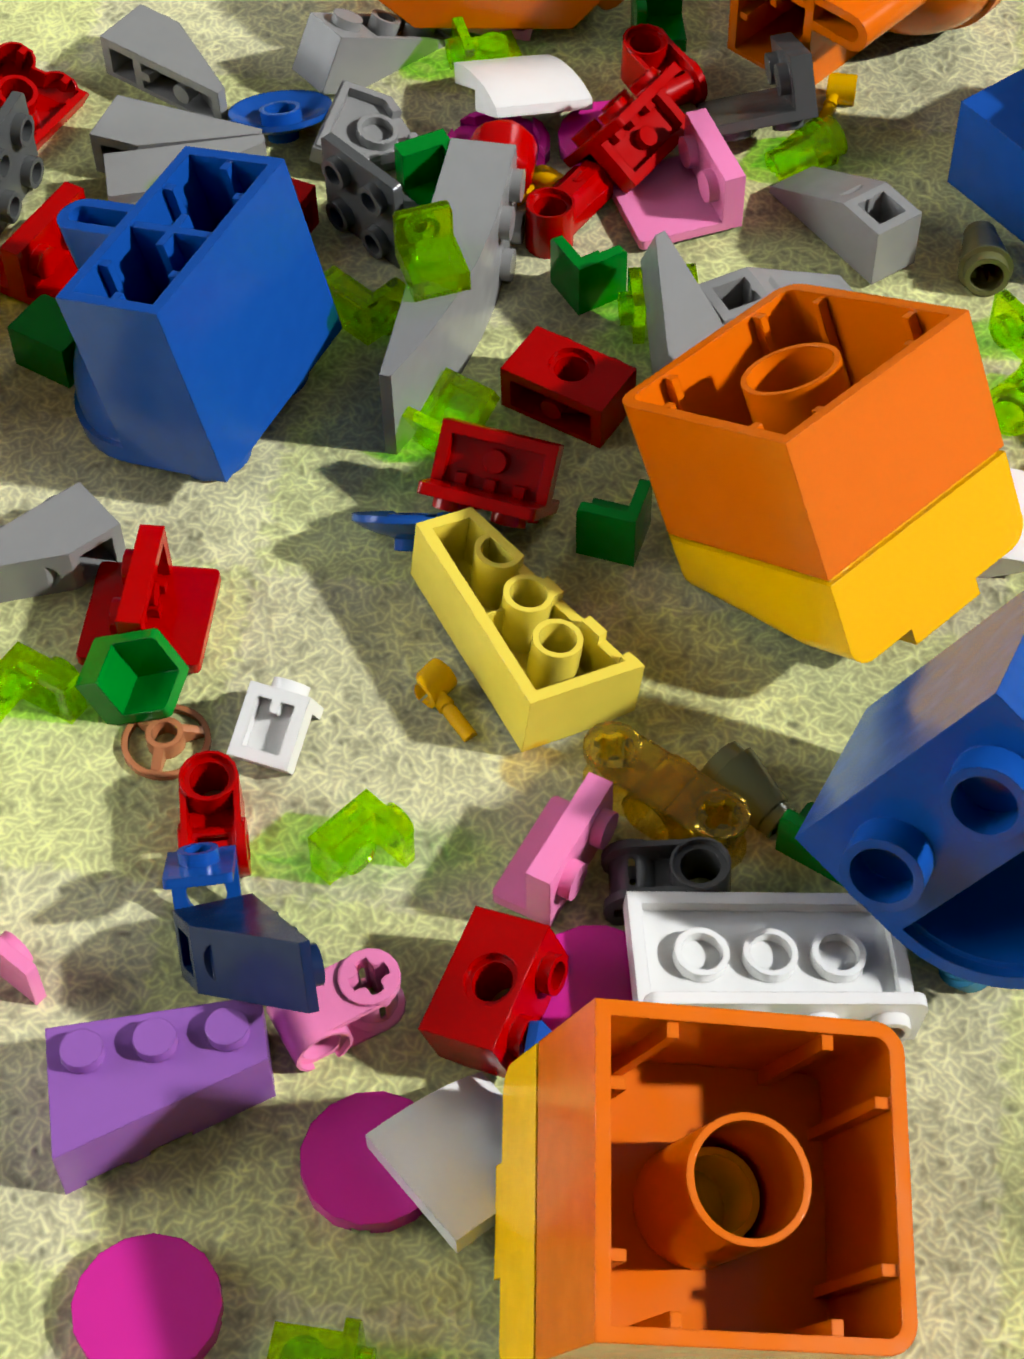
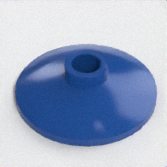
M308 90L267 92L245 98L234 104L228 111V119L231 122L261 128L262 134L268 135V140L271 143H290L299 138V131L310 128L325 119L332 100L322 93Z
M394 511L352 513V521L370 531L394 538L395 551H413L416 523L452 512H439L436 514L396 513Z

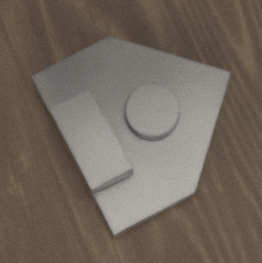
M342 79L314 141L309 160L322 164L321 138L331 132L380 169L389 171L396 169L394 144L418 137L419 135L416 132H410L401 119V109L391 96Z

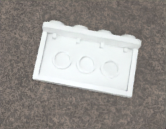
M626 891L623 902V916L632 1001L876 1021L890 1027L898 1035L901 1042L915 1039L928 1013L926 995L914 991L907 948L849 893Z

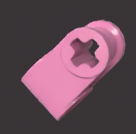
M365 948L355 951L347 958L325 968V983L322 986L316 987L319 1004L318 1012L303 1013L266 1006L267 1014L300 1071L310 1072L316 1069L313 1064L314 1062L334 1052L340 1057L350 1048L389 1030L400 1021L405 1013L406 999L400 987L402 977L398 962L389 953L381 949ZM364 968L366 977L360 979L359 970ZM372 987H373L374 991H375L377 994L371 995V993H370V991L368 990V988H372ZM385 1006L386 1014L381 1017L379 1009Z

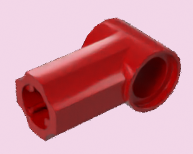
M585 160L580 166H574L553 187H543L529 193L526 198L525 246L531 254L539 258L550 259V240L560 235L573 246L574 234L613 195V182L606 176L602 166Z

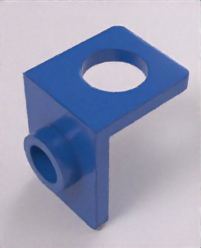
M199 842L182 846L175 852L167 853L162 884L163 889H172L174 910L194 906L187 896V888L225 884L227 890L226 899L242 896L236 845L218 847L216 843Z

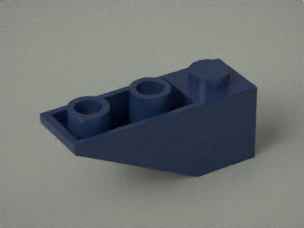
M253 893L172 910L182 977L198 994L303 1013L319 1011L316 987L324 985L325 970L317 944L315 942L310 943V940L302 935L295 926H291L279 916L277 911H273Z

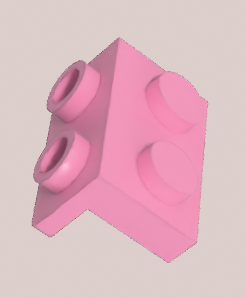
M589 772L571 801L559 796L551 797L493 888V901L536 922L552 926L566 901H572L579 893L587 874L588 865L597 850H603L614 834L619 814L612 810L613 782Z

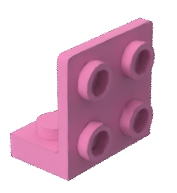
M706 108L685 112L684 136L679 137L678 140L679 156L663 159L627 194H624L606 173V176L613 182L612 199L638 248L641 250H647L655 235L663 231L667 233L672 243L742 226L746 175Z

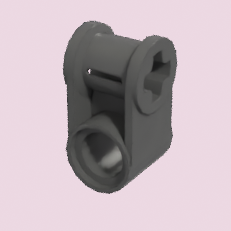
M697 836L688 839L648 841L630 838L609 844L603 849L601 854V866L609 877V896L604 900L603 914L605 919L615 926L624 925L623 902L626 891L731 892V858L729 852L722 843L709 837ZM629 859H634V866H628ZM695 878H706L711 881L706 883H695L690 880Z

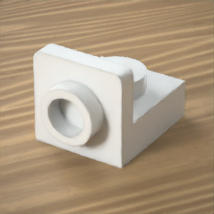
M275 676L270 686L251 680L226 754L238 760L293 775L311 718L320 720L324 708L311 697H308L311 688L299 682Z

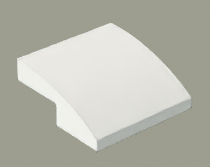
M540 54L454 62L455 83L475 90V110L479 113L494 118H506L593 109L592 97L582 80L572 68L553 55Z
M483 1072L464 1077L428 1094L365 1135L367 1148L457 1254L495 1226L496 1166L502 1162L503 1095Z

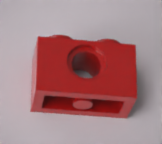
M536 326L500 368L501 405L597 448H601L627 416L622 399L627 392L636 387L637 368L617 358L609 357L574 342L568 337L560 336Z
M475 906L418 1028L438 1056L472 1069L505 1078L509 1065L524 1053L529 1022L531 1020H542L551 997L560 993L567 978L569 956L551 927L543 923ZM510 988L502 998L492 1001L497 993Z

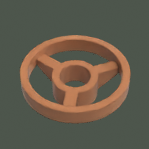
M176 704L173 713L186 715L194 719L200 726L181 724L172 717L128 723L121 738V749L125 762L135 773L148 779L159 781L177 779L180 768L162 772L166 759L174 758L182 753L186 742L204 738V744L200 752L210 751L212 742L211 732L203 716L190 707ZM136 727L145 732L148 750L153 755L150 770L137 764L128 750L129 739ZM165 733L176 735L173 740L167 743L155 741L158 736Z

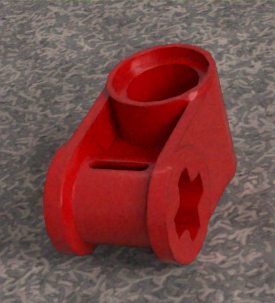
M638 24L625 31L622 43L621 79L627 87L650 67L653 66L660 73L675 61L682 70L663 87L666 93L678 107L689 102L696 105V103L706 100L708 89L702 69L696 61L689 58L669 38L662 28L652 24Z
M207 750L196 753L184 762L179 771L180 823L177 828L178 849L182 846L199 842L216 843L218 847L236 845L240 877L251 876L249 832L236 764L228 755L219 751ZM222 790L218 794L212 796H202L204 793L208 791Z

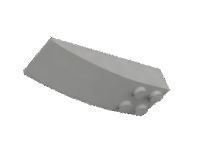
M459 138L450 139L379 373L385 453L397 455L437 409L460 377L479 344L497 303L502 282L513 281L516 268V249L512 248V245H522L525 236L526 212L518 211L517 204L522 203L526 172L525 169L517 168L516 145Z

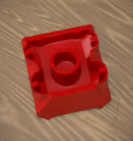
M5 42L0 45V108L12 91L25 94L29 115L34 119V138L38 151L83 106L89 94L79 89L76 81L64 72H44L36 68V57L33 51L22 43Z

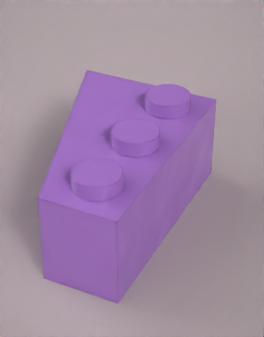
M228 1000L45 1028L52 1161L66 1195L86 1186V1181L124 1163H135L151 1155L150 1151L190 1132L194 1135L276 1096L269 1034L263 1005Z

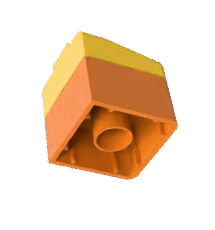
M809 284L788 285L767 295L631 389L622 399L661 515L685 579L692 585L805 645L860 663L871 662L898 640L917 645L980 594L976 578L1012 550L1020 539L1023 529V517L1006 451L999 450L1004 444L969 310Z
M594 998L509 1065L503 1088L502 1162L496 1166L494 1280H500V1359H884L899 1355L912 1345L917 1334L918 1319L905 1054L901 1040L890 1027L880 1022Z

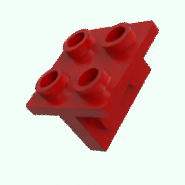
M674 61L660 73L652 66L628 87L633 95H630L625 88L601 109L602 113L598 116V119L602 122L601 124L596 118H593L571 138L577 147L563 160L566 165L572 168L588 154H591L624 194L635 188L678 145L679 137L684 136L685 114L663 89L682 70L680 66Z
M65 181L0 247V293L30 305L42 294L55 298L77 273L78 269L56 218L58 213L68 204L80 199H86L84 188Z
M443 418L431 477L419 480L417 493L433 497L432 507L447 512H456L469 507L491 511L490 521L493 523L525 529L527 523L538 524L539 519L557 513L560 501L552 498L564 445L455 418Z
M140 524L134 549L125 550L122 562L104 561L99 565L76 651L78 663L84 665L93 640L96 637L155 628L163 634L190 668L188 673L200 672L221 584L219 570L172 566L165 526Z

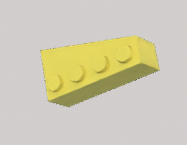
M473 507L418 522L415 527L410 574L521 752L595 728L635 710L645 665L630 651L622 655L606 640L608 631L591 615L583 619L562 600L564 591L548 576L543 579L523 564L525 555Z

